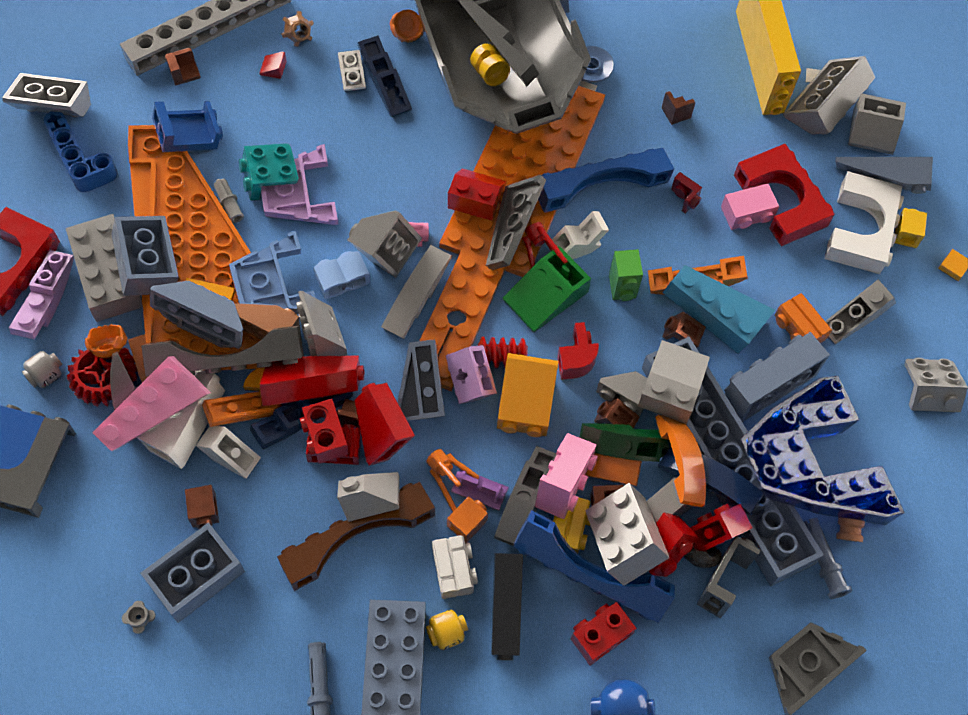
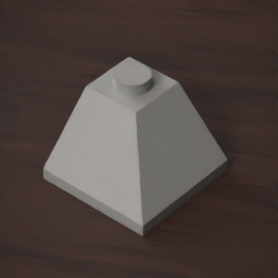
M398 472L364 474L339 481L337 498L347 521L399 509Z

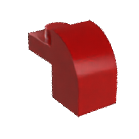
M585 322L575 323L574 346L559 347L557 360L561 380L583 377L595 365L599 344H592L591 333L586 331Z

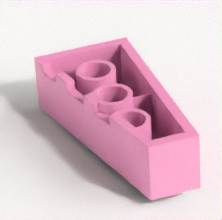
M174 356L167 357L92 433L111 451L117 450L211 392Z

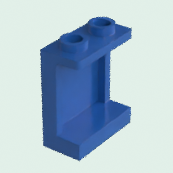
M164 101L154 102L152 120L162 152L218 149L219 140H222L223 131L222 127L217 124V113L215 109H212L210 101L204 102L202 110L167 111Z

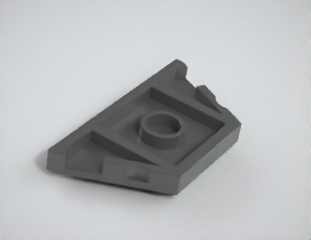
M810 622L769 656L785 715H792L867 650L860 645L855 646L844 641L843 637L835 633H828L822 627Z

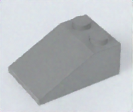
M662 340L638 407L687 424L710 357Z

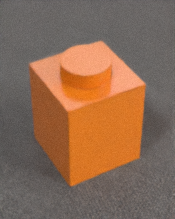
M468 496L447 518V527L457 536H464V541L467 543L487 522V508L479 500L476 499L474 501Z

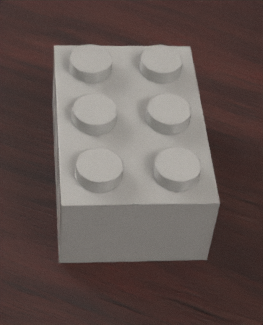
M630 483L585 510L606 570L622 585L628 584L670 558L645 497Z

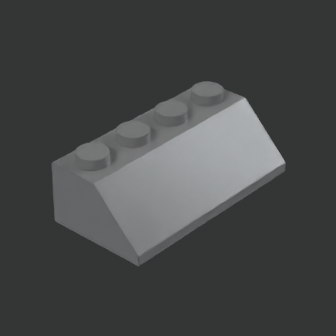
M866 57L829 60L783 113L784 117L810 134L824 135L830 133L839 120L846 115L850 107L857 102L861 93L867 90L875 79Z
M395 210L362 218L359 223H356L351 228L347 240L373 264L396 278L422 240V237L402 214Z

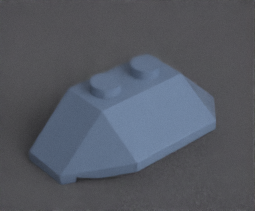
M191 281L155 285L150 288V307L154 310H159L166 319L177 327L221 348H240L242 346L243 327L234 301Z

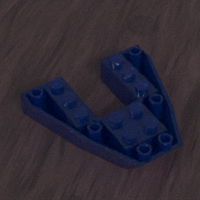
M838 376L819 378L772 408L741 438V441L765 498L816 514L887 525L905 512L883 467L878 466L823 476L807 439L842 434L859 421Z

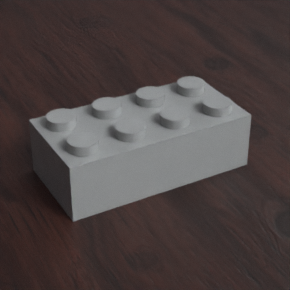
M114 214L66 228L88 307L96 322L143 307L141 295L123 296L111 235L115 219Z

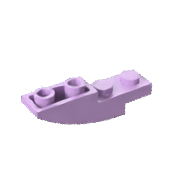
M53 250L48 252L29 284L31 292L9 326L11 334L35 340L42 326L48 327L64 293L73 264V255Z

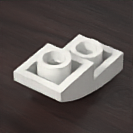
M360 50L338 52L344 91L366 89Z

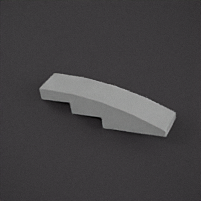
M430 245L395 300L381 326L382 328L405 339L414 319H418L427 299H431L452 255Z

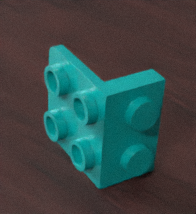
M289 144L244 146L242 159H239L240 173H244L243 187L244 191L249 193L250 201L260 200L262 186L296 184L299 177Z

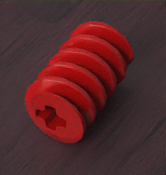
M481 337L478 346H484L488 363L490 364L493 361L495 368L499 367L500 362H503L504 368H506L508 353L528 356V346L524 338L520 339L518 345H516L514 338H511L507 345L504 337L500 339L499 344H496L494 337H491L488 344L485 337Z

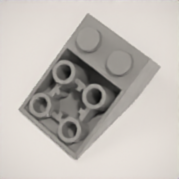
M299 291L300 301L296 302L302 325L301 328L309 346L310 356H348L333 308L306 292Z

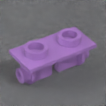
M461 469L460 472L457 471L455 477L461 485L457 487L454 484L451 492L466 498L469 496L474 501L477 499L488 507L500 510L509 487L479 476V479L473 478Z

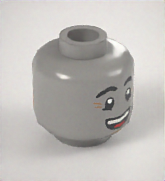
M40 351L23 363L25 370L22 371V374L34 388L36 386L46 388L61 377L59 367L62 363L54 353L48 355L46 352Z

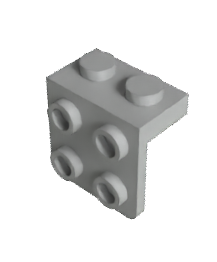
M924 358L905 360L904 365L914 383L909 401L911 410L961 412L968 386L954 362L943 358L939 360Z

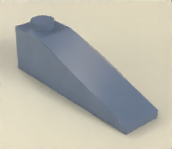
M836 157L835 159L836 168L897 184L902 186V189L911 190L915 194L931 191L933 157Z

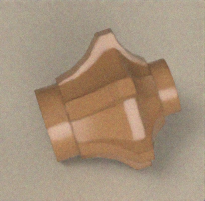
M297 11L296 15L290 18L284 17L282 19L285 22V29L281 35L283 38L288 37L292 40L294 46L298 47L299 43L306 39L312 40L310 31L314 22L313 20L308 21L305 19L301 11ZM299 25V31L295 32V30L297 29L296 26Z

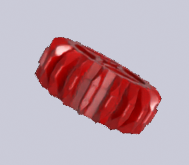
M122 348L118 354L132 382L137 381L135 373L138 371L133 355L130 354L127 348ZM78 349L80 356L72 357L71 361L73 364L68 365L69 374L67 375V380L69 381L70 389L75 392L74 394L78 399H82L86 404L92 402L94 406L98 407L102 401L108 407L109 401L112 400L110 389L111 362H106V359L112 360V357L99 358L92 354L91 351ZM84 383L98 384L100 388L89 387Z

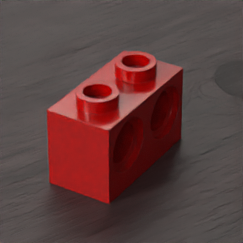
M328 399L302 407L304 417L299 419L303 432H309L311 440L306 441L310 455H316L318 463L348 455L347 443L333 400ZM318 417L325 418L322 423L317 424L313 422ZM325 440L333 441V443L327 447H323L320 445Z

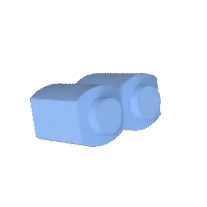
M359 251L344 252L339 258L322 260L314 267L316 280L325 299L337 297L347 291L361 288L370 283V274Z

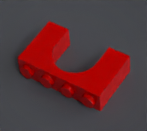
M786 144L738 162L734 177L743 190L769 183H779L789 187L797 195L799 205L774 216L769 227L780 246H784L829 226L835 215L831 205L822 197L819 188L813 184L806 169L802 168L794 152Z
M5 207L0 213V238L20 247L21 256L11 269L0 273L1 316H4L14 306L18 296L28 288L30 281L50 250L56 251L60 243L53 229L8 207Z

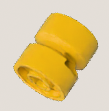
M482 44L472 52L470 63L487 85L497 86L507 79L510 73V66L493 45Z

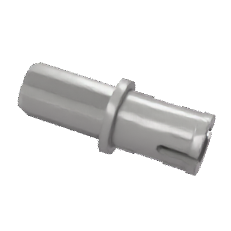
M217 179L214 183V188L220 198L221 206L224 207L232 223L241 221L244 215L237 203V196L232 193L226 179Z

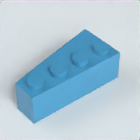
M686 265L662 292L738 354L752 341L775 311V309Z

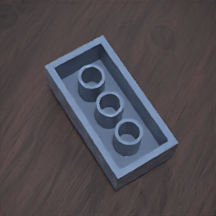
M811 332L803 337L797 335L788 343L787 347L776 348L770 353L769 358L764 361L758 359L749 367L748 371L744 373L739 371L729 379L730 384L724 389L725 395L742 422L817 376L830 354Z

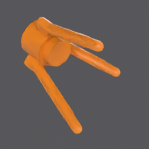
M437 449L428 456L426 463L431 467L429 472L435 478L452 511L456 509L455 503L440 475H447L457 487L461 483L451 472L452 464L462 471H466L473 478L479 479V475L455 459L451 453L446 455L442 449Z

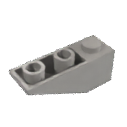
M879 279L825 321L832 329L829 337L835 344L869 324L896 304L894 296Z

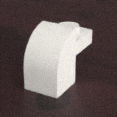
M592 211L579 226L565 225L552 240L557 247L560 246L572 259H576L598 249L601 246L599 240L609 229L600 212Z

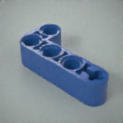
M50 111L44 116V124L78 191L88 192L106 185L117 178L118 172L109 154L98 153L85 158L62 112Z

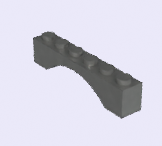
M300 325L274 328L254 346L227 355L198 353L174 341L147 343L141 346L146 377L170 356H174L193 375H196L195 371L205 370L206 374L221 372L222 367L230 366L231 371L247 369V364L255 363L257 368L272 366V361L282 360L283 365L298 363L297 358L304 356Z

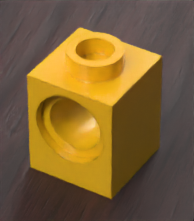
M903 208L900 213L898 226L895 228V234H897L895 244L917 248L925 236L927 213L916 209Z

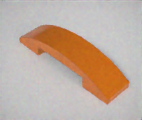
M744 256L720 259V264L692 268L726 286H731L748 279ZM672 267L648 270L651 294L665 295L662 292L680 270L672 271Z
M658 414L655 418L661 438L670 440L680 474L674 480L679 501L681 504L703 507L706 499V477L698 443L685 423Z

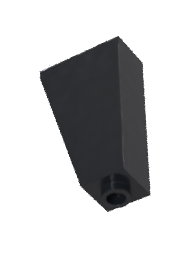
M494 553L491 654L497 655V660H513V655L520 656L523 554Z

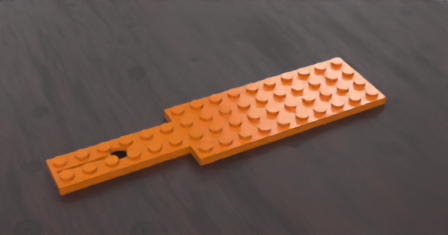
M578 86L563 117L559 120L518 134L495 125L473 172L505 180V186L544 173H555L566 168H576L604 103L605 94ZM503 193L493 221L454 211L439 242V248L459 254L419 341L435 339L437 354L439 355L441 386L449 391L453 390L454 384L451 373L448 370L446 355L473 345L504 272L523 277L531 269L526 245L522 239L527 236L525 231L510 266L491 270L486 266ZM537 201L526 228L533 223L541 222L545 231L548 232L557 210L544 213L539 201ZM531 244L534 260H536L542 245L535 247L534 244ZM453 311H460L466 316V321L454 326L448 322L447 316Z

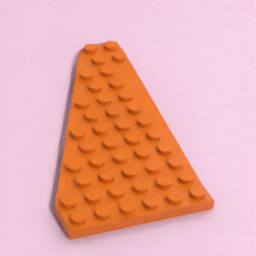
M128 125V152L134 215L166 217L179 276L177 282H183L186 278L235 288L229 264L251 252L188 151L162 152L154 125ZM235 291L233 301L234 303L239 304L237 294ZM142 295L146 344L174 341L198 353L227 355L243 351L261 341V339L243 331L242 346L240 348H221L174 325L159 310H154L150 307V295ZM256 363L247 364V369H260L257 368ZM231 366L222 367L221 370H231Z

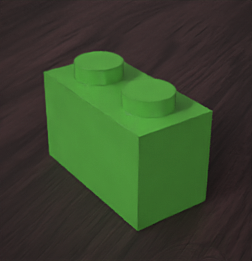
M639 249L614 251L609 271L612 299L629 301L637 298L643 277Z

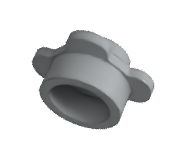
M136 601L122 615V622L133 627L134 633L140 634L144 632L145 626L149 622L154 621L156 615L153 610H148L142 601ZM137 615H141L139 620L136 619Z

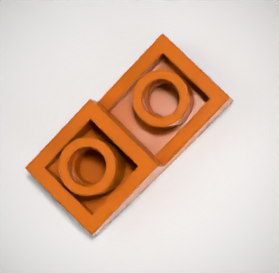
M594 453V455L598 456L596 464L592 471L587 470L586 476L625 485L630 483L632 486L637 487L642 461Z

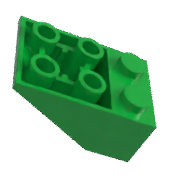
M560 246L558 248L567 259L566 264L552 250L542 257L503 297L505 303L533 333L589 291L591 278Z

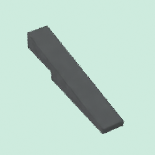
M456 0L527 87L539 75V72L529 59L512 46L515 40L510 32L474 1Z

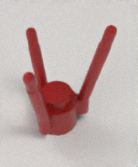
M541 222L533 223L525 229L527 236L522 239L526 245L531 268L535 265L531 244L538 247L546 243L551 251L553 250L564 264L567 263V259L547 234Z

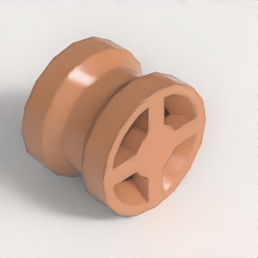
M838 518L840 530L836 533V539L863 542L861 530L865 527V521Z

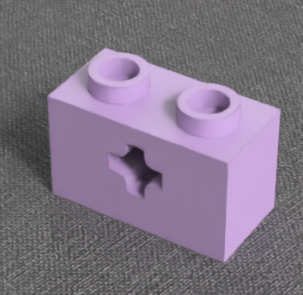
M483 345L466 347L446 355L448 370L451 373L459 404L474 402L497 394Z

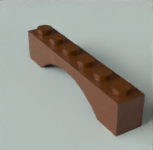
M420 481L414 485L409 483L399 490V509L349 522L347 520H338L321 534L319 532L311 534L302 544L288 546L281 551V555L277 556L293 590L296 591L318 579L324 565L332 554L354 536L370 529L385 526L414 528L434 517L435 507Z

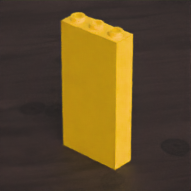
M739 0L736 15L762 114L778 115L784 113L801 73V68L782 1Z

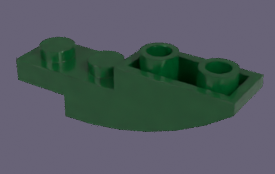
M582 423L579 436L581 439L596 444L595 453L630 460L660 462V459L664 457L671 447L670 440L661 438L659 430L633 429L630 425Z

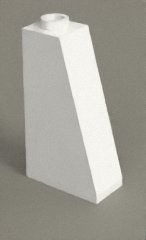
M203 370L195 371L196 375L194 376L211 393L137 437L151 453L180 469L185 466L208 424L202 407L203 401L221 398L225 392L219 383L220 378L215 373L206 374Z

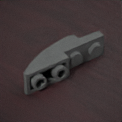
M536 446L529 461H526L514 486L494 539L514 546L516 537L531 510L536 512L538 509L535 507L540 479L542 475L547 476L549 471L548 465L551 460L554 461L556 453Z

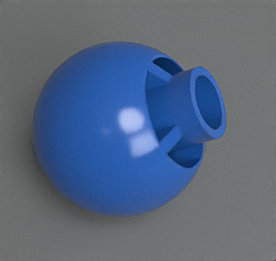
M620 679L606 685L599 697L591 698V715H655V701L649 698L647 690L639 683L628 679Z

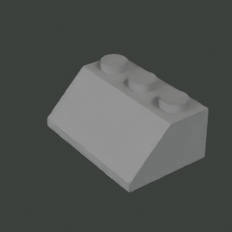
M24 73L18 75L2 97L4 103L16 109L46 113L55 111L72 117H84L91 106L87 81Z

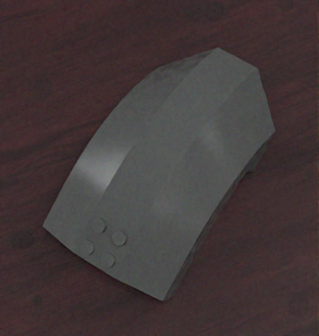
M414 0L442 80L455 108L514 134L559 120L563 117L591 62V58L576 19L572 20L570 24L560 0H472L510 32L515 40L512 46L536 67L539 75L527 87L511 67L509 76L503 83L497 86H489L485 83L471 65L470 57L478 46L491 44V42L456 0Z

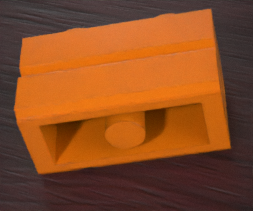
M802 293L781 304L774 315L778 326L786 329L790 334L791 340L797 335L803 337L811 332L822 343L832 331Z

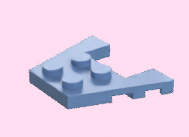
M296 231L290 232L286 238L280 241L275 240L269 243V247L259 252L256 250L229 264L239 304L277 305L283 309H291L296 314H299L296 302L300 301L299 294L288 296L278 258L301 254ZM314 291L306 292L315 297Z

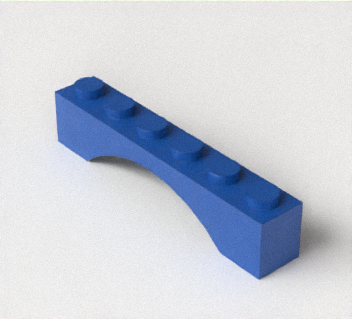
M662 147L648 149L645 152L636 154L630 153L615 159L609 158L594 164L587 163L581 167L566 168L555 173H544L542 176L546 179L538 201L545 213L565 208L570 200L580 191L602 182L626 181L645 187L665 184L669 182L674 167Z
M532 510L516 537L513 547L518 549L524 556L533 557L541 561L545 567L562 572L570 580L581 582L590 587L596 594L605 595L617 602L619 606L628 607L638 612L646 620H653L659 623L674 600L675 585L651 573L642 574L628 584L622 585L607 570L593 565L575 552L563 538L555 522Z

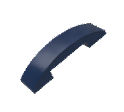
M670 447L658 464V468L678 477L680 474L672 447ZM702 455L706 488L725 497L726 503L733 507L741 504L744 512L751 515L764 493L732 469Z

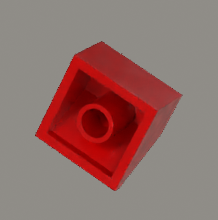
M462 168L455 173L450 185L448 209L493 221L506 181Z

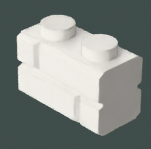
M462 535L432 541L433 556L442 599L472 594L474 592V585L478 584L475 568L470 569L468 559L473 558L470 542L465 543L464 536Z

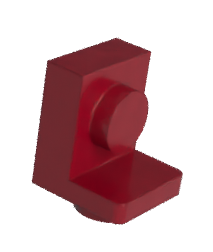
M679 172L674 178L671 190L677 197L685 200L682 212L686 214L690 208L695 209L700 203L702 187Z

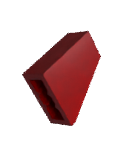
M370 383L362 388V393L355 399L368 466L388 461L415 436L387 383L378 385Z

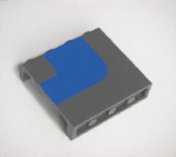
M10 404L6 407L0 405V508L39 518L43 508L37 500L66 434L70 436H75L76 434L70 422L60 417L50 419L37 411L24 412L19 407Z

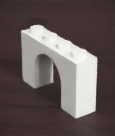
M848 171L841 183L837 202L860 208L870 213L878 224L879 232L871 235H861L835 228L828 241L825 259L880 274L885 266L889 267L893 253H890V247H893L897 236L893 232L900 220V215L897 214V211L901 208L904 196H901L902 186Z

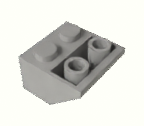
M861 93L853 109L848 145L893 155L904 122L906 103Z

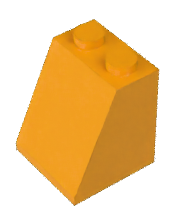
M508 353L497 429H501L506 433H527L531 437L547 436L558 361Z

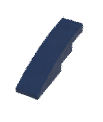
M379 35L359 41L357 46L389 115L393 117L411 111L412 107L396 68H393Z
M353 392L290 402L274 409L273 415L251 424L250 431L262 449H265L302 430L299 419L304 417L302 407L332 399L336 409L344 403L345 399L349 400L354 394Z

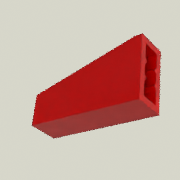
M359 355L303 356L302 358H297L298 363L283 365L282 360L272 361V366L265 367L259 386L262 405L270 406L358 391L360 381H364L365 370L364 365H360Z

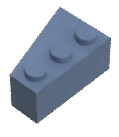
M435 339L409 343L398 396V404L407 421L445 416Z

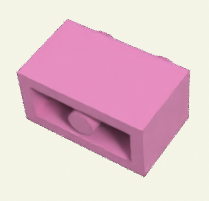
M769 184L726 194L721 205L731 230L736 228L745 229L759 222H770L779 208Z

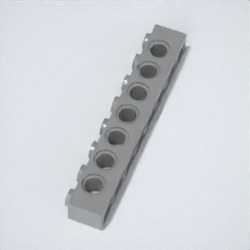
M211 0L120 43L126 61L138 76L167 62L166 54L187 48L194 49L290 3L291 0Z

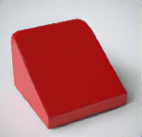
M285 52L266 55L259 74L281 79L287 62Z

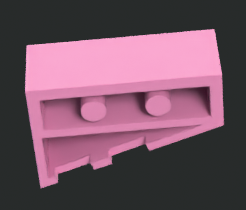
M567 433L556 452L557 455L554 461L551 460L548 465L549 471L547 476L542 475L535 503L536 508L562 519H565L568 510L574 511L579 498L576 496L578 490H584L588 480V476L585 474L588 469L593 470L598 456L594 455L596 444Z

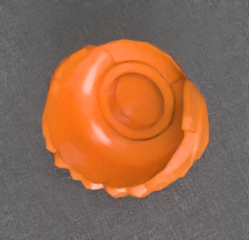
M409 9L395 13L390 20V30L394 37L401 42L411 43L423 36L424 28L420 16L415 11Z
M112 324L92 328L89 331L88 337L85 338L87 350L99 358L112 357V354L115 352L119 353L127 342V336L120 325Z

